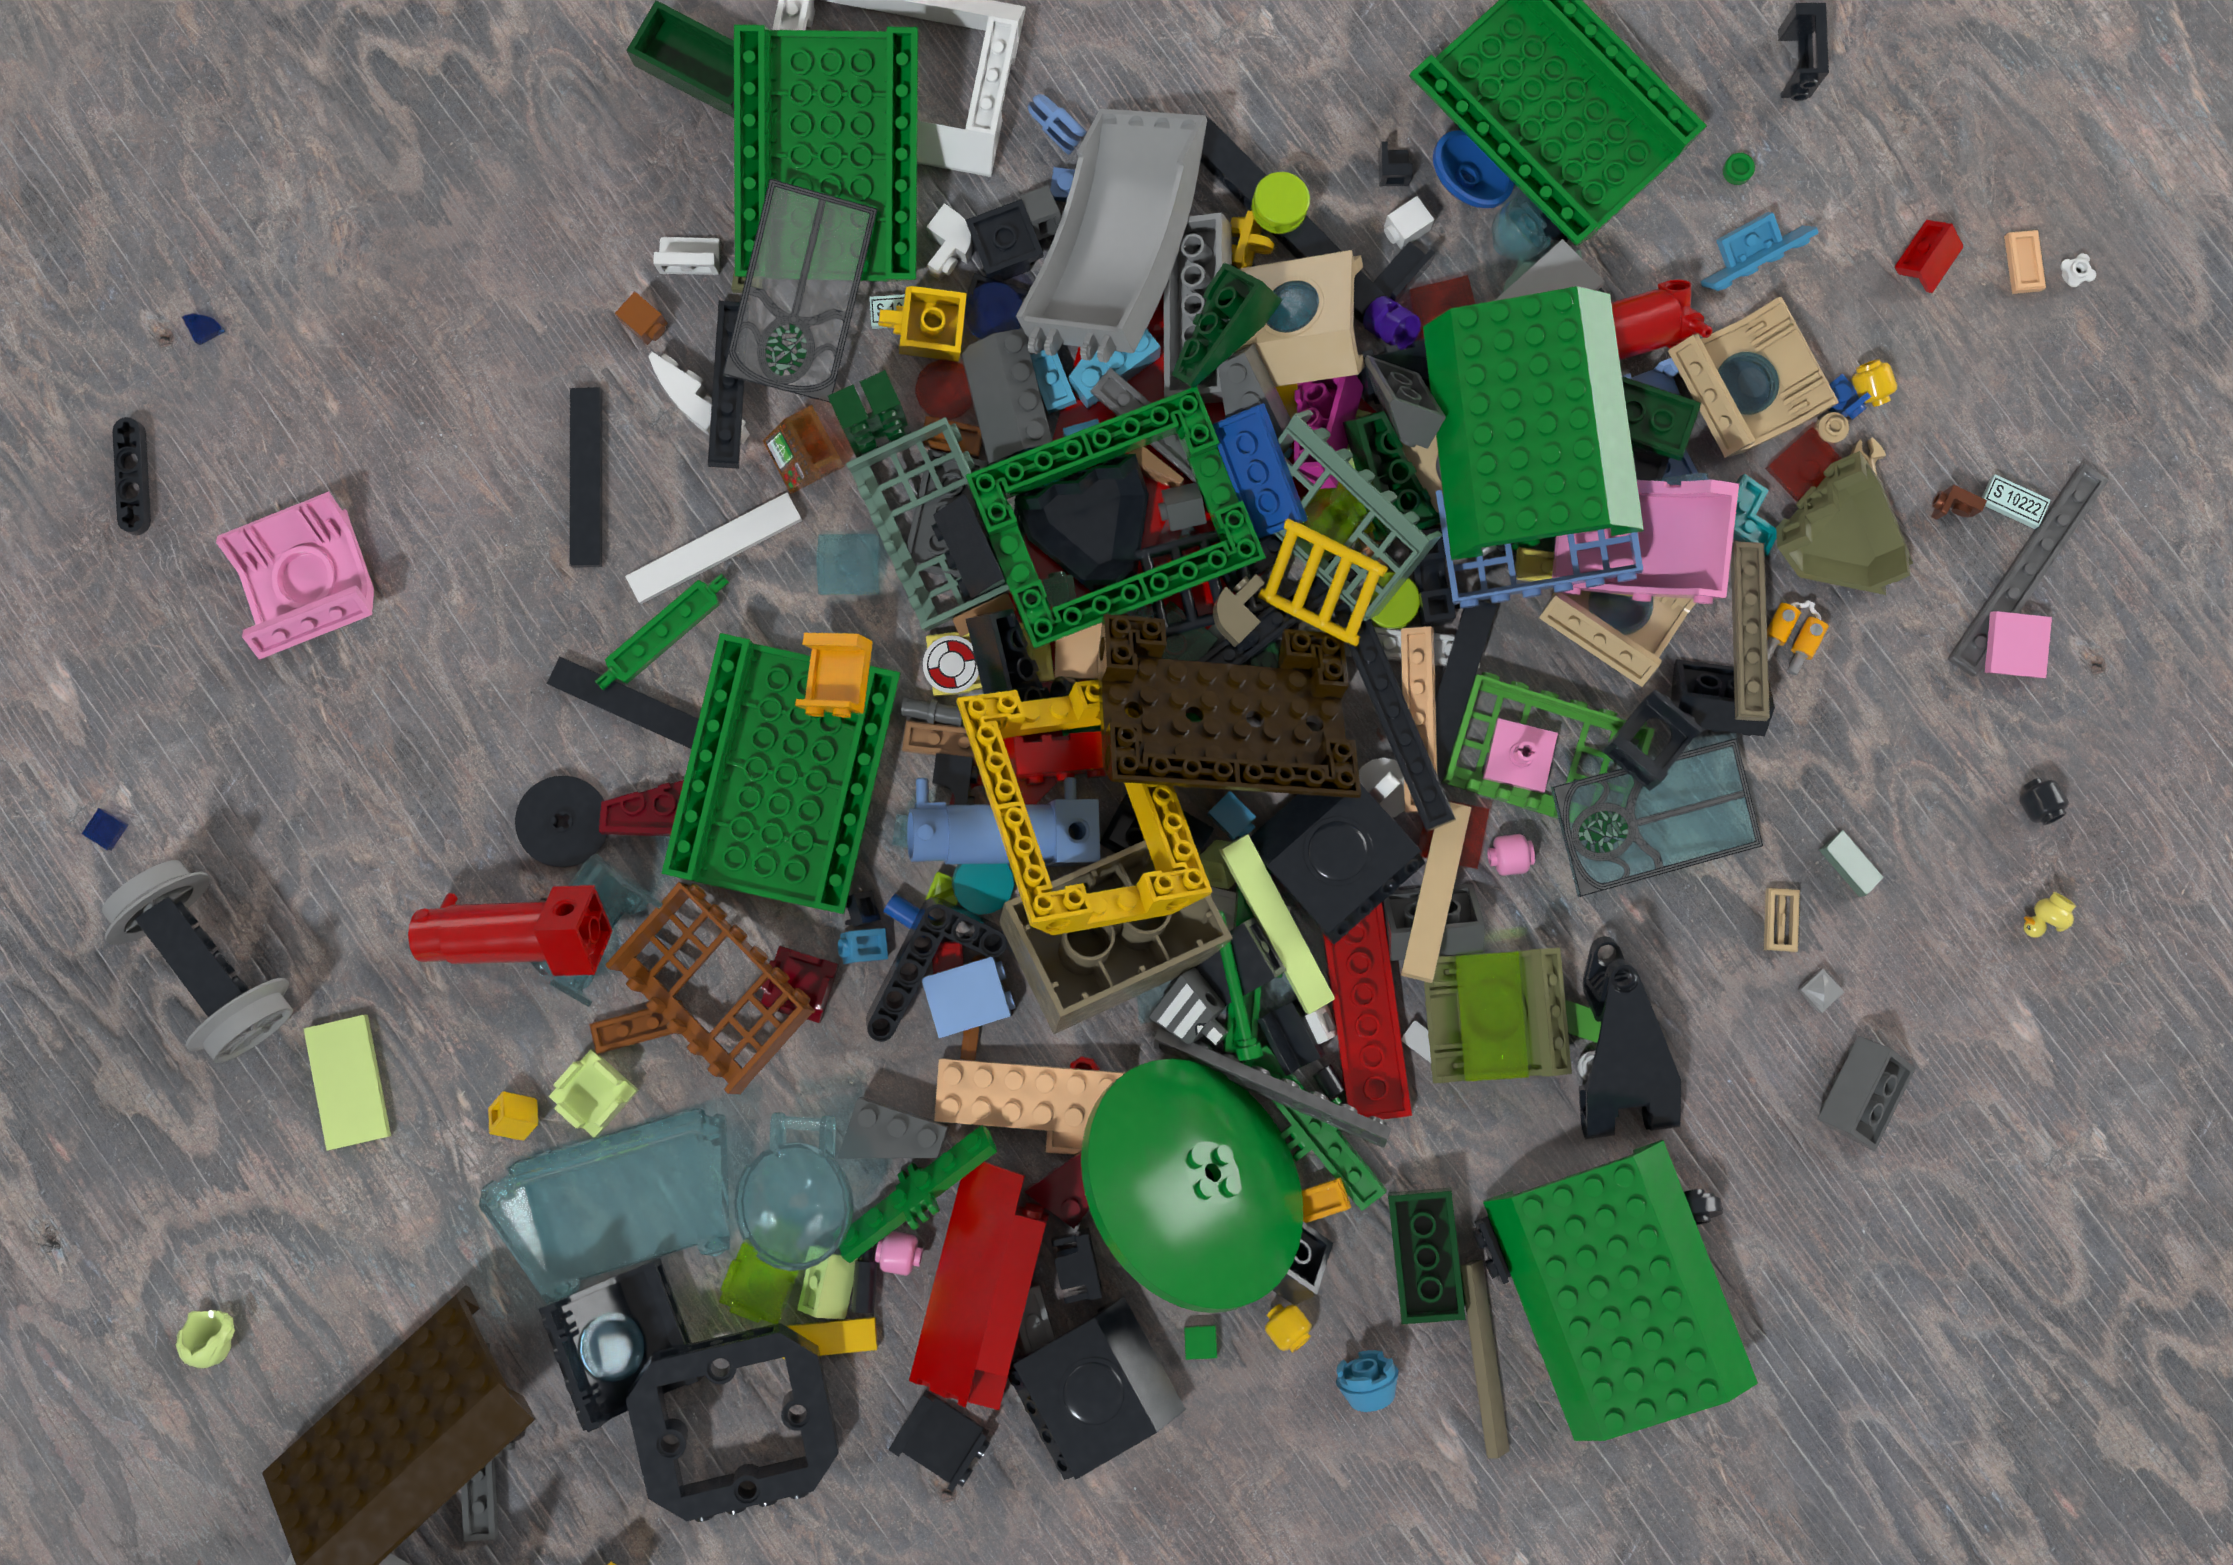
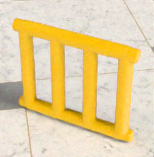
M1289 518L1286 519L1283 527L1287 530L1266 588L1261 589L1258 598L1346 643L1357 646L1360 639L1357 633L1380 576L1383 577L1386 574L1388 567ZM1297 537H1300L1314 545L1293 601H1290L1278 595L1277 591ZM1327 550L1341 557L1318 615L1303 606L1323 553ZM1353 563L1367 570L1368 574L1348 625L1344 628L1330 621Z

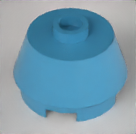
M1382 1351L1358 1352V1359L1352 1360L1349 1363L1343 1359L1338 1364L1336 1369V1385L1353 1409L1361 1412L1377 1411L1387 1407L1395 1399L1399 1371L1397 1366L1393 1364V1359L1385 1358Z

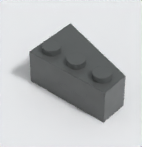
M1253 343L1234 352L1218 366L1225 417H1231L1264 403L1278 439L1288 426L1291 418Z

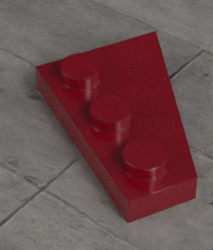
M684 780L671 784L668 782L658 785L657 788L643 792L637 791L602 801L599 832L607 835L671 836Z
M1081 1151L1061 1166L1054 1168L1045 1177L1024 1189V1193L1073 1229H1075L1089 1210L1082 1180Z

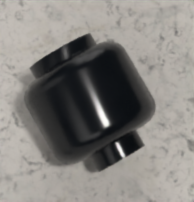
M2036 778L2023 786L2025 792L2020 796L2019 802L2032 822H2042L2043 825H2048L2067 814L2065 809L2068 807L2069 801L2056 781H2042L2041 778Z

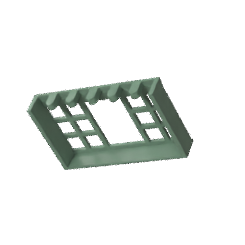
M1311 410L1296 413L1278 438L1283 455L1294 440L1304 448V451L1294 464L1285 457L1292 478L1295 477L1309 490L1301 501L1303 508L1307 507L1330 474L1333 475L1370 510L1344 545L1351 548L1357 539L1360 538L1374 552L1371 557L1372 559L1378 561L1381 558L1395 572V575L1384 588L1377 583L1375 591L1379 595L1372 604L1369 603L1363 618L1364 621H1367L1380 614L1443 534L1439 531L1427 536L1415 526L1420 520V517L1415 512L1410 511L1403 515L1393 505L1397 499V495L1394 492L1388 490L1380 493L1370 484L1375 478L1373 472L1368 469L1358 472L1348 463L1353 457L1349 450L1343 448L1335 451L1326 442L1331 436L1327 429L1319 428L1313 430L1307 424L1314 414ZM1309 455L1325 468L1315 484L1299 471V468ZM1375 516L1391 530L1380 547L1364 532ZM1287 530L1273 533V535H1276L1283 542ZM1297 537L1291 554L1298 556L1306 564L1312 546L1306 540ZM1396 537L1413 551L1401 567L1385 552ZM1337 555L1331 563L1322 557L1315 575L1320 577L1328 585V588H1330L1336 572L1335 568L1341 559ZM1352 563L1351 568L1358 575L1351 583L1347 580L1345 581L1339 597L1350 606V610L1353 612L1360 594L1356 588L1363 579H1366L1368 571Z
M946 417L846 463L924 632H928L996 597L1010 593L1008 585L1005 584L964 603L957 588L959 586L957 580L961 579V577L954 580L952 575L944 573L948 581L947 584L928 592L919 572L940 563L943 571H950L945 562L947 559L942 554L915 566L894 517L966 484L971 493L966 475L971 473L970 469L975 468L969 452L965 451L962 453L958 442L963 439L956 424L949 425ZM943 432L952 452L931 461L922 442ZM917 444L925 464L905 473L896 454ZM891 457L899 476L878 485L870 465ZM955 458L963 479L943 487L934 468ZM929 470L937 490L917 499L908 479ZM903 483L911 502L890 511L882 491ZM985 534L984 536H985L986 540L988 541V540H989V537H988L987 534ZM952 589L959 606L938 615L931 598Z

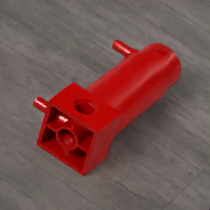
M594 885L553 886L547 900L543 902L455 905L458 900L457 896L453 893H448L440 908H423L413 914L409 924L408 939L412 955L420 962L447 961L451 964L547 962L553 976L595 975L613 930Z

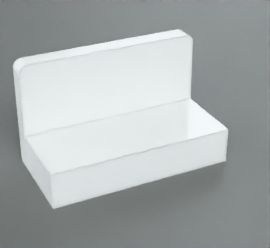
M661 237L659 252H654L653 264L660 274L719 275L720 240L718 238Z

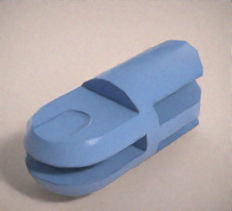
M1041 94L1034 96V102H1029L1028 104L1029 113L1043 126L1042 130L1067 155H1070L1074 150L1073 146H1077L1081 141L1080 136H1085L1087 131L1064 108H1059L1048 97Z

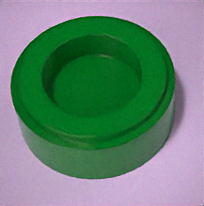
M1745 153L1732 154L1723 165V176L1733 185L1745 184L1754 174L1755 164L1753 159Z

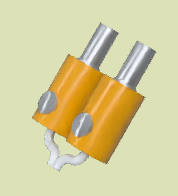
M1809 600L1803 604L1799 602H1794L1791 605L1780 603L1767 628L1768 661H1770L1777 645H1785L1801 614V611L1796 607L1806 608L1809 606L1811 613L1816 616V618H1807L1791 649L1795 656L1787 672L1792 675L1798 674L1805 659H1813L1829 627L1821 620V615L1814 609L1815 603Z

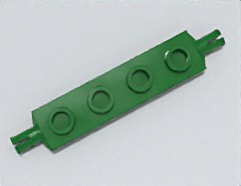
M721 573L708 585L697 580L605 659L608 670L595 682L603 691L616 679L628 684L720 605L716 593L729 584L728 580Z

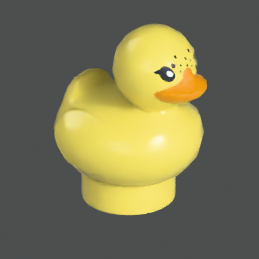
M2053 892L2050 898L2041 899L2036 903L2034 907L2036 916L2024 917L2025 933L2033 938L2042 936L2047 929L2046 922L2055 926L2059 932L2065 931L2074 922L2072 911L2076 905L2063 895Z

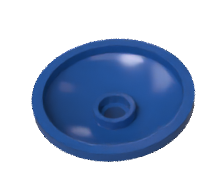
M1462 130L1448 132L1436 143L1433 150V165L1440 182L1452 196L1467 205L1478 208L1498 207L1509 198L1513 191L1514 183Z

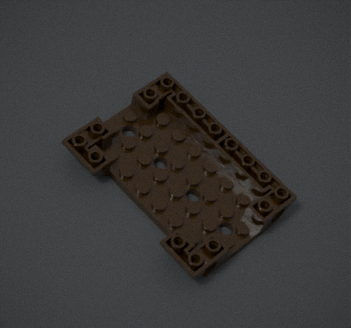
M1111 614L1103 615L1097 661L1103 770L1111 782L1348 798L1361 797L1355 740L1346 739L1341 700L1349 687L1344 641L1326 632L1284 629L1278 668L1161 659L1167 646L1165 619ZM1133 708L1137 710L1140 717H1129L1125 713V709ZM1186 713L1197 714L1201 721H1190L1186 717ZM1246 718H1256L1261 726H1251ZM1306 722L1316 723L1320 731H1312L1306 725Z

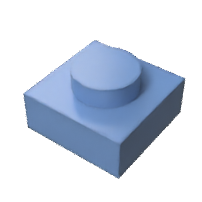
M1053 167L1050 191L1055 201L1067 202L1075 170Z

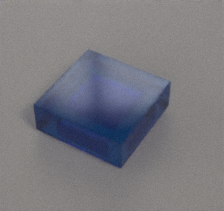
M98 808L82 832V835L104 849L112 851L128 824L108 811Z

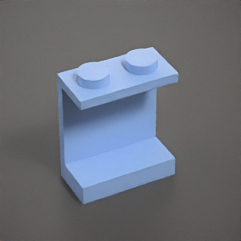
M989 957L922 978L939 1038L1012 1016L1011 1010L1016 1007L1011 991L1005 992L1002 980L1007 979L1002 961L996 962L995 957Z

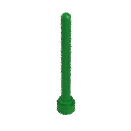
M1218 910L1227 926L1225 914ZM1230 941L1220 949L1240 1037L1237 1040L1238 1046L1235 1047L1239 1061L1258 1058L1263 1053L1260 1042L1256 1041V1037L1252 1036Z

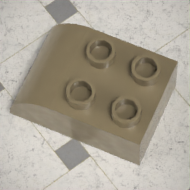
M1144 840L1052 881V891L1063 890L1065 886L1084 883L1087 894L1135 886L1143 873L1156 870ZM1211 895L1171 915L1058 935H1051L1030 926L1021 896H1018L1004 903L999 923L1053 1034L1180 976L1213 956L1232 939Z

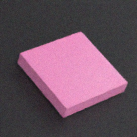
M1999 611L1990 612L1985 673L2046 678L2052 617Z

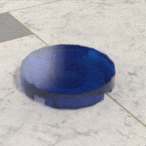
M993 282L979 286L973 290L966 301L965 319L970 331L981 340L994 333L1021 329L1022 326L1016 315L1023 301L1018 292L1009 285Z

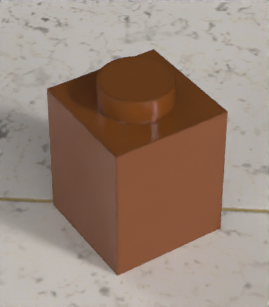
M635 291L615 312L620 322L647 345L652 340H658L663 335L665 326L668 324L662 314Z

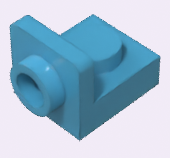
M885 928L849 931L840 934L837 947L843 964L888 959Z

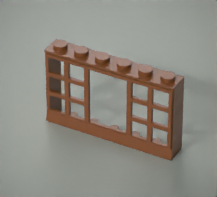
M678 882L605 966L610 970L621 971L629 979L626 985L632 991L641 992L649 1000L646 1006L652 1012L661 1013L669 1021L666 1027L672 1033L684 1036L689 1042L687 1049L692 1054L703 1056L710 1064L707 1070L713 1076L723 1077L729 1083L724 1088L727 1094L741 1095L754 1077L815 1010L808 1004L810 998L799 988L794 989L787 982L789 980L788 975L778 967L773 968L766 961L769 958L768 955L755 945L752 947L746 941L747 934L737 925L731 926L725 920L727 914L716 904L711 905L705 899L707 894L703 889L694 883L688 885ZM688 898L703 911L689 928L675 915ZM708 917L722 930L709 947L694 934ZM669 919L683 932L682 936L670 949L655 936ZM729 937L763 974L709 1033L674 996L720 944ZM688 939L703 952L689 969L675 956ZM651 941L664 956L649 971L636 957ZM670 960L683 976L668 991L655 976ZM768 979L783 992L769 1010L754 995ZM789 998L797 1008L781 1023L774 1014ZM748 1001L763 1014L750 1031L735 1018L736 1014ZM770 1021L777 1030L762 1046L754 1036ZM729 1022L744 1037L730 1053L715 1040ZM750 1043L757 1050V1053L742 1068L735 1058Z

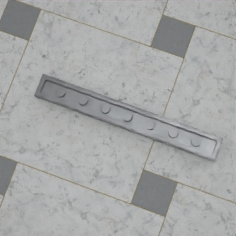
M2085 463L2079 465L2042 519L2040 526L2036 528L1948 657V661L1970 676H1977L1986 662L1990 612L1999 611L2019 614L2109 480Z

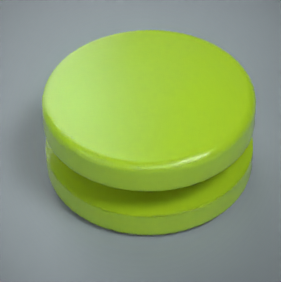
M1274 172L1265 176L1258 183L1252 199L1251 207L1254 219L1263 229L1276 234L1289 233L1297 229L1304 221L1310 205L1309 190L1299 177L1288 172Z
M1386 572L1383 577L1380 576L1378 583L1384 588L1395 575V572ZM1410 578L1404 582L1380 614L1371 618L1374 627L1401 629L1407 626L1415 617L1420 605L1419 591ZM1375 590L1370 600L1371 604L1379 595Z

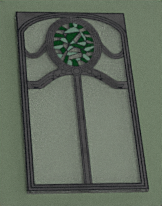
M769 179L723 375L728 378L733 377L823 401V403H830L828 395L834 392L878 209L873 206L869 207L784 183L777 179Z

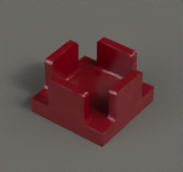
M779 946L775 959L770 960L769 964L773 968L778 967L784 971L789 977L787 982L794 989L799 988L810 998L808 1004L815 1012L807 1020L821 1023L839 964ZM770 979L761 987V990L764 991L761 1002L765 1007L770 1008L783 994ZM788 998L777 1012L790 1015L797 1006Z

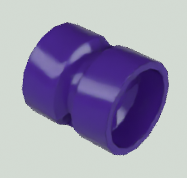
M1388 296L1376 298L1369 305L1363 317V325L1366 330L1379 339L1381 338L1382 341L1390 346L1397 345L1400 350L1406 349L1408 345L1414 342L1421 327V321L1417 315L1402 307Z

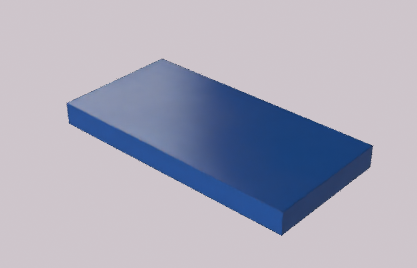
M1265 404L1257 405L1212 424L1220 443L1218 449L1239 502L1242 500L1244 502L1258 539L1284 530V523L1288 518L1298 523L1307 521V516Z

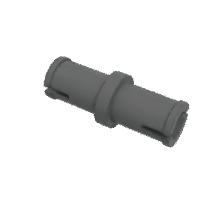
M908 697L903 699L901 716L924 719L931 724L941 722L962 727L963 720L958 707L939 704L938 700L934 699L931 702Z

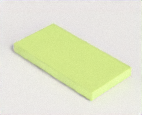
M360 1015L303 1028L326 1151L390 1137L391 1132L368 1015Z

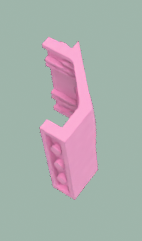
M330 492L217 536L216 544L231 562L241 579L255 621L254 626L243 630L242 638L259 660L372 615L373 584L347 510H341Z

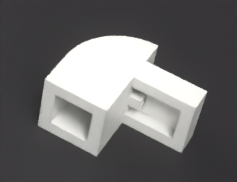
M944 203L927 225L929 238L941 245L940 249L928 263L930 274L939 281L945 274L950 275L958 263L957 258L968 264L973 252L972 238L965 219Z

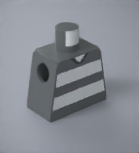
M1195 967L1178 978L1149 1016L1153 1021L1187 1044H1193L1205 1035L1214 1045H1218L1228 1034V1031L1216 1021L1225 1009V1004Z

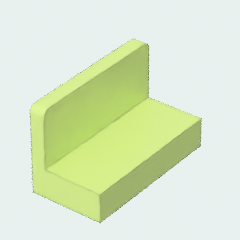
M811 1248L797 1310L815 1318L845 1319L853 1287L855 1260L848 1263L842 1258L841 1254H834L821 1248Z

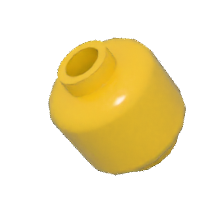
M1880 359L1872 360L1856 367V373L1851 379L1859 398L1867 392L1872 396L1864 403H1872L1873 407L1891 401L1889 395L1893 394L1898 387L1890 364L1881 363Z
M1280 1303L1266 1315L1269 1321L1265 1325V1332L1279 1350H1290L1294 1353L1310 1340L1311 1335L1309 1332L1312 1325L1296 1305L1291 1304L1283 1307Z

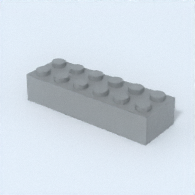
M1222 212L1188 217L1181 245L1164 289L1165 398L1192 388L1175 378L1172 373L1185 341L1191 339L1196 327L1193 324L1195 315L1201 314L1206 302L1203 296L1207 286L1224 262L1232 266V229L1230 222ZM1218 367L1197 385L1204 404L1223 402Z

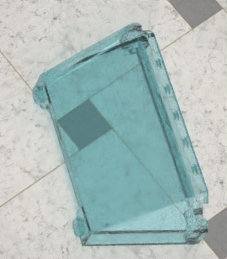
M693 1108L518 1160L507 1168L509 1172L507 1176L498 1183L491 1180L482 1188L479 1201L480 1210L490 1221L547 1304L576 1293L583 1279L696 1245L700 1254L718 1256L730 1249L731 1232L726 1116L716 1113L712 1117L706 1115L703 1109Z

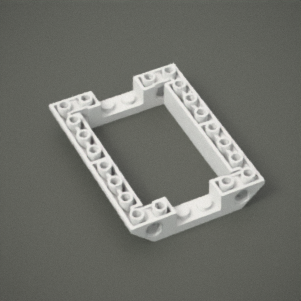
M779 0L772 30H806V27H812L815 15V0ZM822 0L986 31L966 128L961 129L918 121L917 163L991 177L1003 122L1001 110L1011 64L1014 65L1026 10L1025 6L992 0Z

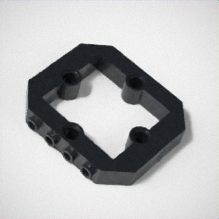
M782 1323L655 1351L630 1387L626 1398L647 1497L652 1502L686 1522L691 1520L704 1522L712 1519L714 1515L725 1512L737 1514L744 1511L746 1507L758 1504L760 1507H766L775 1504L779 1499L788 1497L791 1499L803 1498L809 1492H813L839 1454V1440L819 1347ZM785 1357L792 1391H789L782 1401L781 1419L788 1429L794 1431L801 1430L806 1456L761 1467L754 1464H744L735 1473L684 1485L678 1458L685 1451L688 1429L681 1420L668 1417L662 1385L706 1376L712 1383L725 1384L734 1377L737 1368ZM722 1358L729 1362V1366L720 1369L713 1364V1361ZM794 1405H801L806 1411L802 1414H793L789 1409ZM674 1435L679 1441L675 1444H669L664 1441L663 1437ZM744 1481H751L756 1486L752 1489H744L740 1484Z

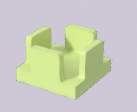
M590 1049L580 1061L573 1062L553 1085L556 1089L548 1097L557 1104L554 1109L576 1129L583 1128L592 1137L596 1138L639 1090L601 1055L596 1054L594 1049Z

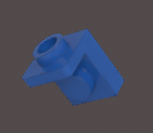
M1843 373L1829 384L1839 401L1838 404L1828 409L1830 412H1837L1845 417L1849 416L1853 420L1867 409L1864 402L1872 396L1867 392L1859 398L1854 386Z

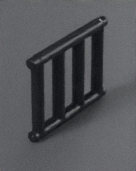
M1216 530L1135 550L1134 556L1137 561L1141 562L1143 572L1155 568L1152 558L1170 554L1171 561L1183 557L1182 551L1196 547L1202 550L1210 547L1212 543L1220 542ZM1248 566L1236 570L1239 582L1245 576L1251 580ZM1220 577L1208 581L1213 603H1215L1218 595L1223 591ZM1191 588L1180 592L1186 615L1185 620L1169 623L1163 599L1151 603L1155 618L1165 619L1166 637L1215 625L1213 613L1198 616ZM1255 593L1245 602V606L1253 615L1264 610L1261 602H1257Z

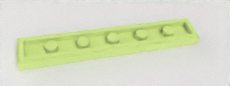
M1243 835L1220 848L1219 851L1253 915L1287 971L1284 973L1305 1013L1311 1014L1333 1001L1335 997L1249 835Z

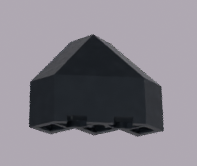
M1136 454L1120 455L1102 462L1101 465L1081 470L1048 485L1019 494L1014 499L1028 540L1091 592L1137 575L1139 561L1136 560L1134 551L1141 549L1149 493Z

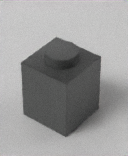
M1048 185L1020 195L1037 239L1041 240L1056 234L1061 215Z
M1197 482L1161 490L1163 502L1158 503L1161 520L1168 521L1171 531L1206 523L1203 499Z

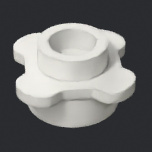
M2081 253L2075 259H2065L2062 261V277L2069 286L2077 287L2084 281L2091 282L2096 278V271L2091 268L2089 264L2090 257L2087 254ZM2076 268H2079L2081 272L2078 273L2076 271Z

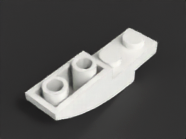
M651 352L649 359L653 370L670 398L693 424L710 436L712 398L705 397L707 391L701 384L703 379L690 370L684 373L678 369V363L668 355L663 353L660 357ZM743 419L741 430L742 444L750 435L744 426L746 422Z

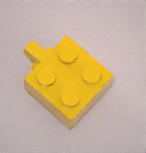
M908 286L905 289L904 306H896V311L880 309L878 325L894 328L893 334L901 335L899 354L958 362L961 353L967 293Z

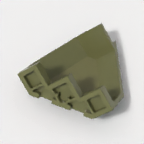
M1859 451L1831 463L1823 472L1826 476L1817 488L1811 486L1796 504L1799 509L1790 519L1784 518L1776 527L1777 548L1800 578L1886 595V585L1910 576L1909 565L1913 564V560L1882 483Z

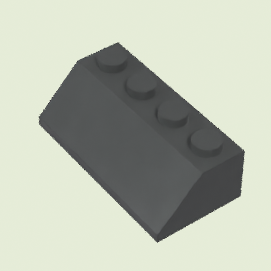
M1023 328L994 333L961 349V357L988 465L1052 442Z

